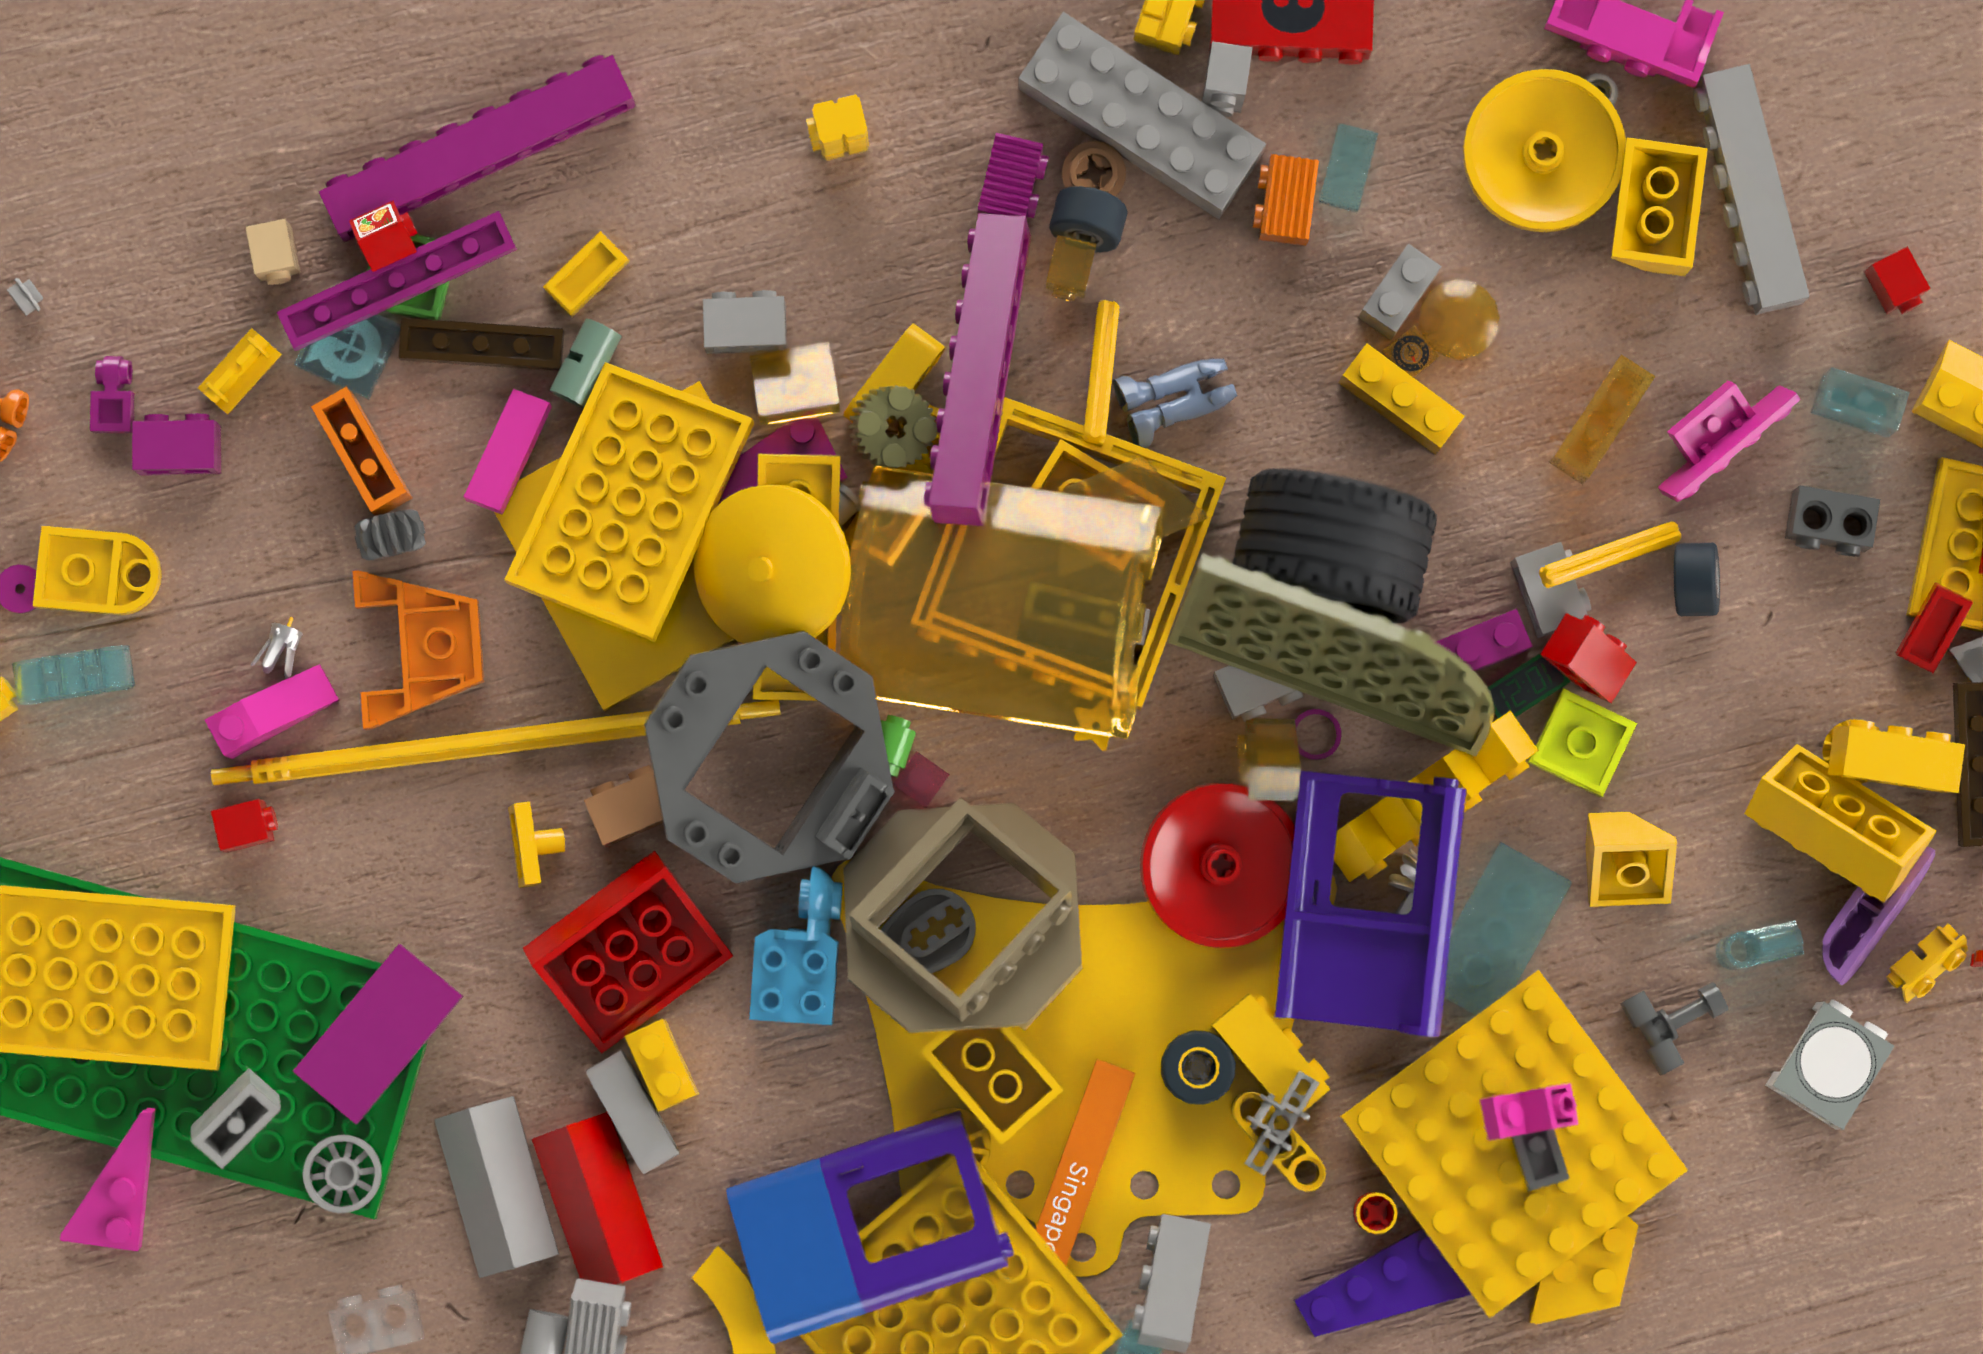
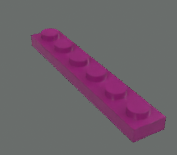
M499 211L416 248L417 252L375 272H372L371 269L278 311V317L293 349L298 351L516 251L517 248Z

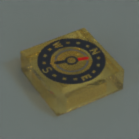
M1415 326L1411 327L1382 351L1386 358L1413 378L1440 357Z

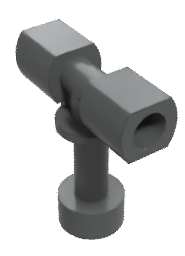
M1714 982L1697 990L1699 999L1669 1015L1663 1009L1656 1012L1644 991L1620 1003L1633 1028L1639 1027L1651 1047L1646 1051L1660 1076L1684 1064L1672 1042L1678 1038L1676 1029L1706 1013H1709L1712 1018H1716L1729 1010L1722 993Z

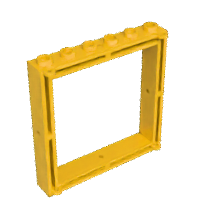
M1004 397L995 457L1006 427L1009 425L1059 443L1060 439L1083 453L1199 495L1131 682L938 612L970 525L947 524L913 615L911 626L918 630L916 635L925 640L939 644L940 639L944 638L955 642V650L977 658L979 652L995 657L993 664L1004 669L1016 672L1017 667L1020 666L1033 671L1031 678L1042 683L1054 686L1056 680L1072 685L1070 692L1080 697L1093 700L1096 694L1110 699L1108 706L1128 714H1131L1133 709L1141 711L1226 477L1106 434L1105 441L1102 444L1086 443L1083 439V425Z

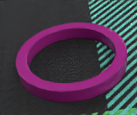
M1311 709L1303 712L1295 719L1291 727L1290 737L1294 749L1301 756L1310 760H1321L1329 757L1337 750L1341 742L1342 732L1339 722L1332 714L1321 709ZM1322 715L1328 718L1334 725L1336 739L1329 751L1314 755L1307 753L1299 746L1296 739V729L1300 721L1307 716Z

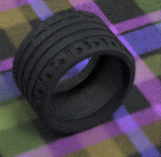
M1274 468L1262 470L1251 477L1247 492L1248 499L1245 501L1243 511L1244 519L1241 520L1239 529L1240 539L1237 540L1235 548L1236 557L1233 558L1232 562L1234 566L1250 572L1265 573L1272 580L1291 587H1303L1313 595L1323 599L1346 603L1353 610L1369 616L1384 617L1391 624L1405 623L1417 615L1420 602L1419 594L1422 593L1424 583L1423 574L1426 573L1428 565L1427 554L1431 550L1433 541L1431 536L1434 535L1437 515L1428 503L1407 493L1385 486L1314 471Z

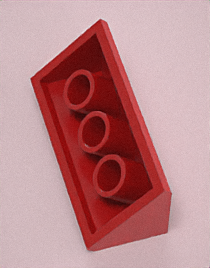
M608 1112L572 1123L531 1139L580 1279L617 1285L664 1267L619 1136Z

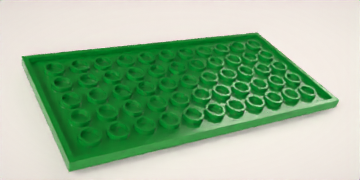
M0 857L1 886L143 897ZM234 922L219 1070L0 1052V1115L118 1148L140 1113L147 1108H154L152 1158L313 1203L315 1202L309 1196L303 1180V1169L307 1156L319 1142L336 1135L355 1136L373 1147L381 1163L382 1178L378 1192L373 1199L364 1207L349 1213L375 1220L379 1213L428 1040L362 1120L355 1124L297 1076L293 1070L382 963ZM249 1068L279 1094L281 1110L221 1169L191 1142V1126ZM346 1141L334 1143L340 1157H344ZM353 1144L350 1159L354 1160L364 1149L357 1144ZM328 1146L323 1148L318 1154L329 1162L333 1160ZM369 1155L358 1164L359 1169L374 1167ZM313 1161L311 1174L325 1173L326 1167ZM374 1174L360 1175L359 1179L372 1186ZM326 1179L312 1180V1185L318 1193L327 1185ZM357 1185L353 1187L359 1201L369 1193ZM332 1188L322 1199L329 1204H333L336 1190ZM344 1190L340 1206L353 1205L347 1190Z

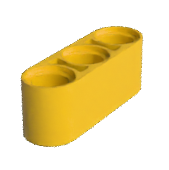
M915 323L911 324L849 403L843 416L853 423L850 420V416H855V413L852 411L853 408H857L855 402L863 400L862 395L869 394L871 389H879V387L904 386L908 389L916 390L939 361L946 347ZM888 417L886 421L890 424L892 420Z
M1247 1091L1237 1095L1232 1103L1231 1112L1235 1122L1256 1144L1264 1129L1257 1126L1256 1130L1251 1128L1250 1126L1253 1122H1247L1241 1117L1240 1106L1243 1101L1249 1098H1255L1261 1105L1264 1100L1261 1099L1260 1093ZM1271 1105L1261 1122L1264 1125H1267L1276 1110L1273 1105ZM1282 1115L1276 1116L1273 1121L1274 1127L1277 1130H1286L1289 1126V1123ZM1292 1128L1288 1134L1289 1145L1292 1146L1291 1151L1284 1150L1277 1153L1272 1164L1295 1188L1306 1192L1314 1191L1325 1180V1166ZM1266 1138L1263 1144L1266 1148L1269 1149L1267 1143L1268 1138ZM1262 1151L1264 1155L1268 1158L1267 1153ZM1308 1160L1314 1163L1317 1173L1312 1182L1302 1184L1295 1177V1169L1300 1162Z

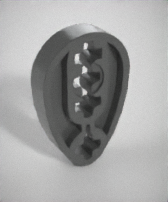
M928 889L914 895L900 906L886 921L880 931L932 974L960 960L968 952L975 937V919L969 905L959 895L945 889ZM951 905L955 910L961 907L965 911V914L961 917L963 924L958 928L954 924L947 925L944 928L946 936L942 939H939L936 935L927 939L929 947L926 950L922 951L918 946L912 949L909 946L908 942L912 940L910 932L915 928L920 932L926 931L930 927L927 920L933 916L938 921L944 919L947 916L944 910L947 906Z

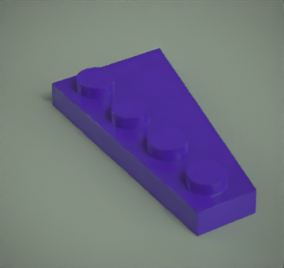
M1420 1228L1294 1299V1302L1313 1336L1317 1337L1471 1294L1425 1231Z

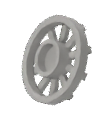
M336 1135L319 1142L307 1156L303 1169L304 1185L311 1199L323 1209L335 1213L352 1212L364 1207L378 1192L382 1178L381 1163L373 1147L364 1140L351 1135ZM347 1142L344 1157L339 1156L334 1143ZM353 1144H357L364 1151L352 1160L350 1157ZM327 1146L333 1157L331 1162L318 1155ZM369 1155L374 1167L359 1169L358 1164ZM313 1161L326 1167L325 1173L311 1174ZM374 1174L373 1185L370 1186L360 1180V1175ZM326 1179L327 1185L317 1193L312 1185V1180ZM355 1185L369 1192L361 1201L358 1200L353 1189ZM333 1188L336 1190L333 1204H329L322 1197ZM344 1190H347L353 1205L340 1206Z

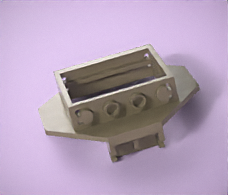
M960 797L952 807L898 810L844 867L848 981L909 1033L1016 1026L1025 1031L1082 970L1075 853L1015 803L971 806ZM971 831L1049 896L1051 900L965 992L958 997L878 928Z

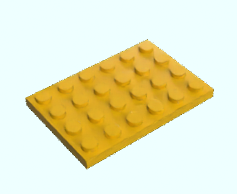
M605 362L504 580L511 586L655 642L699 547L708 517L717 507L755 424L753 419Z
M0 885V1052L219 1070L236 906Z

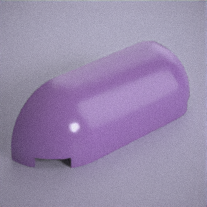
M1926 847L1902 884L1885 902L1866 894L1860 887H1857L1823 938V961L1829 974L1837 983L1844 985L1867 959L1923 880L1935 857L1934 849Z

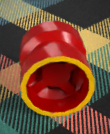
M1374 1191L1364 1193L1354 1203V1221L1366 1232L1373 1234L1385 1233L1396 1222V1205L1385 1194Z

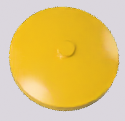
M1536 69L1525 71L1497 84L1476 106L1467 125L1463 141L1465 173L1478 200L1494 216L1507 224L1534 232H1554L1568 229L1596 214L1616 190L1622 173L1626 142L1625 132L1621 119L1610 100L1587 80L1560 70Z
M776 484L746 488L723 500L708 517L693 564L697 591L707 613L722 631L743 644L805 631L814 638L830 626L841 611L849 590L851 576L848 545L839 524L830 511L806 492Z

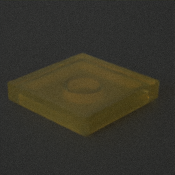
M829 342L750 355L760 426L841 412Z

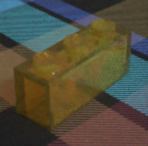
M1621 354L1597 387L1549 463L1579 483L1584 484L1590 478L1656 376Z

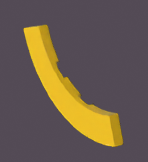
M718 1245L691 1278L705 1291L721 1314L730 1336L734 1354H776L775 1344L770 1342L765 1331L750 1280L737 1263Z

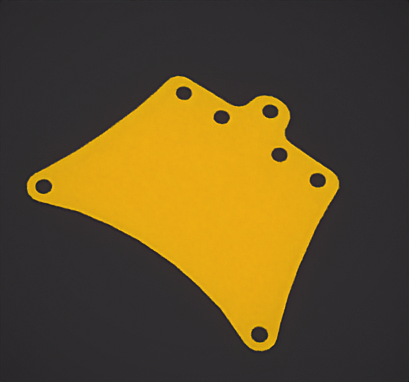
M848 859L840 864L832 875L834 882L842 883L840 919L845 932L844 867L852 859ZM1332 874L1330 902L1334 904L1337 886L1335 877ZM923 880L900 906L914 895L928 889L951 891L959 895L969 905L975 919V937L970 949L960 960L940 971L932 973L935 978L960 997L1046 904L994 898L934 885ZM1148 901L1113 905H1078L1082 970L1025 1031L1019 1026L1009 1027L1064 1091L1002 1145L988 1130L991 1139V1152L984 1168L1021 1213L1037 1226L1096 1059L1135 1073L1078 1234H1088L1094 1239L1096 1252L1090 1260L1084 1262L1076 1261L1071 1256L1069 1257L1066 1266L1074 1276H1093L1109 1269L1118 1258L1124 1231L1130 1223L1138 1218L1162 1216V1214L1171 1216L1241 1214L1255 1208L1262 1199L1266 1174L1262 1175L1244 1164L1255 1143L1235 1122L1231 1107L1237 1095L1243 1092L1252 1091L1268 1097L1267 1092L1232 1052L1235 1060V1078L1229 1090L1218 1100L1208 1104H1189L1176 1098L1165 1086L1161 1075V1058L1170 1042L1178 1035L1189 1031H1207L1220 1037L1211 1025L1247 994H1251L1255 999L1262 995L1276 1011L1285 919L1270 933L1249 944L1229 948H1215L1196 944L1173 932L1158 918ZM951 905L947 906L944 909L947 915L944 919L938 921L933 916L927 920L930 927L926 931L920 932L915 928L910 932L912 940L908 942L909 946L912 949L918 946L922 951L926 950L929 947L927 944L929 937L936 935L939 939L946 936L944 928L949 924H954L956 928L960 927L963 924L961 917L965 914V911L961 907L955 910ZM897 909L883 922V924L878 928L879 930L882 929L886 921L897 911ZM866 996L875 1027L889 1093L894 1132L920 1124L930 1114L942 1108L958 1107L972 1112L920 1052L923 1047L942 1031L909 1033ZM1275 1016L1271 1018L1281 1031L1286 1027L1292 1030L1294 1018H1277ZM1195 1051L1189 1053L1184 1058L1182 1072L1188 1081L1194 1084H1201L1211 1078L1214 1072V1064L1208 1054L1202 1051ZM1255 1098L1243 1101L1240 1106L1241 1117L1245 1121L1251 1122L1246 1118L1248 1116L1255 1117L1261 1106L1260 1102ZM971 1120L966 1126L968 1135L979 1130L976 1123ZM983 1135L970 1141L972 1147L985 1148ZM1267 1139L1268 1147L1270 1144V1139ZM1258 1151L1253 1163L1258 1167H1262L1267 1157L1262 1151ZM974 1154L975 1158L980 1163L983 1155ZM940 1157L934 1158L926 1162V1165L933 1170L940 1164L942 1159ZM919 1164L899 1170V1183L902 1195L926 1176ZM1017 1170L1028 1172L1034 1180L1032 1193L1022 1199L1011 1196L1006 1188L1008 1176ZM1224 1170L1232 1171L1240 1180L1238 1193L1229 1199L1218 1197L1212 1189L1214 1176ZM1138 1172H1151L1158 1179V1191L1150 1199H1139L1131 1191V1179Z

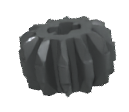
M412 509L363 519L354 526L357 549H360L362 558L368 561L416 551L426 544L424 537L426 532L423 521L420 520L419 512Z

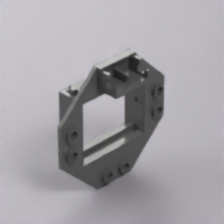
M805 631L689 655L644 723L666 838L734 883L843 859L850 860L895 792L872 676ZM766 667L855 725L775 848L685 790Z

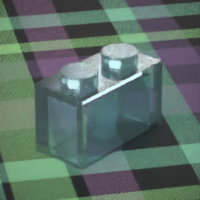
M1831 367L1821 377L1811 413L1888 438L1899 430L1910 392Z

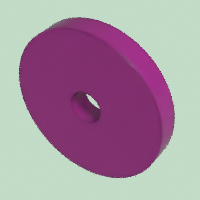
M19 564L8 567L0 574V604L5 609L18 614L28 613L36 609V607H33L36 570L30 566ZM22 584L25 587V591L19 594L16 592V587Z

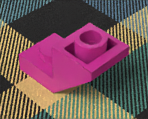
M1571 1083L1480 1099L1488 1141L1579 1124Z

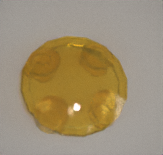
M1456 279L1441 283L1428 293L1421 306L1418 326L1423 334V338L1433 350L1445 357L1463 361L1469 357L1479 355L1491 345L1498 333L1500 315L1495 300L1485 288L1472 281Z

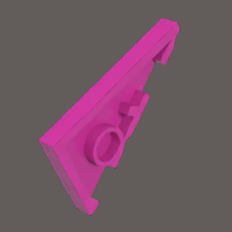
M147 1108L140 1113L60 1234V1241L131 1251L140 1250L143 1240L155 1119L154 1108Z

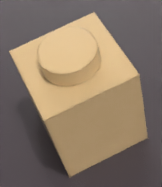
M286 219L245 227L254 274L260 281H267L269 285L282 284L291 281V275L301 273L292 226Z

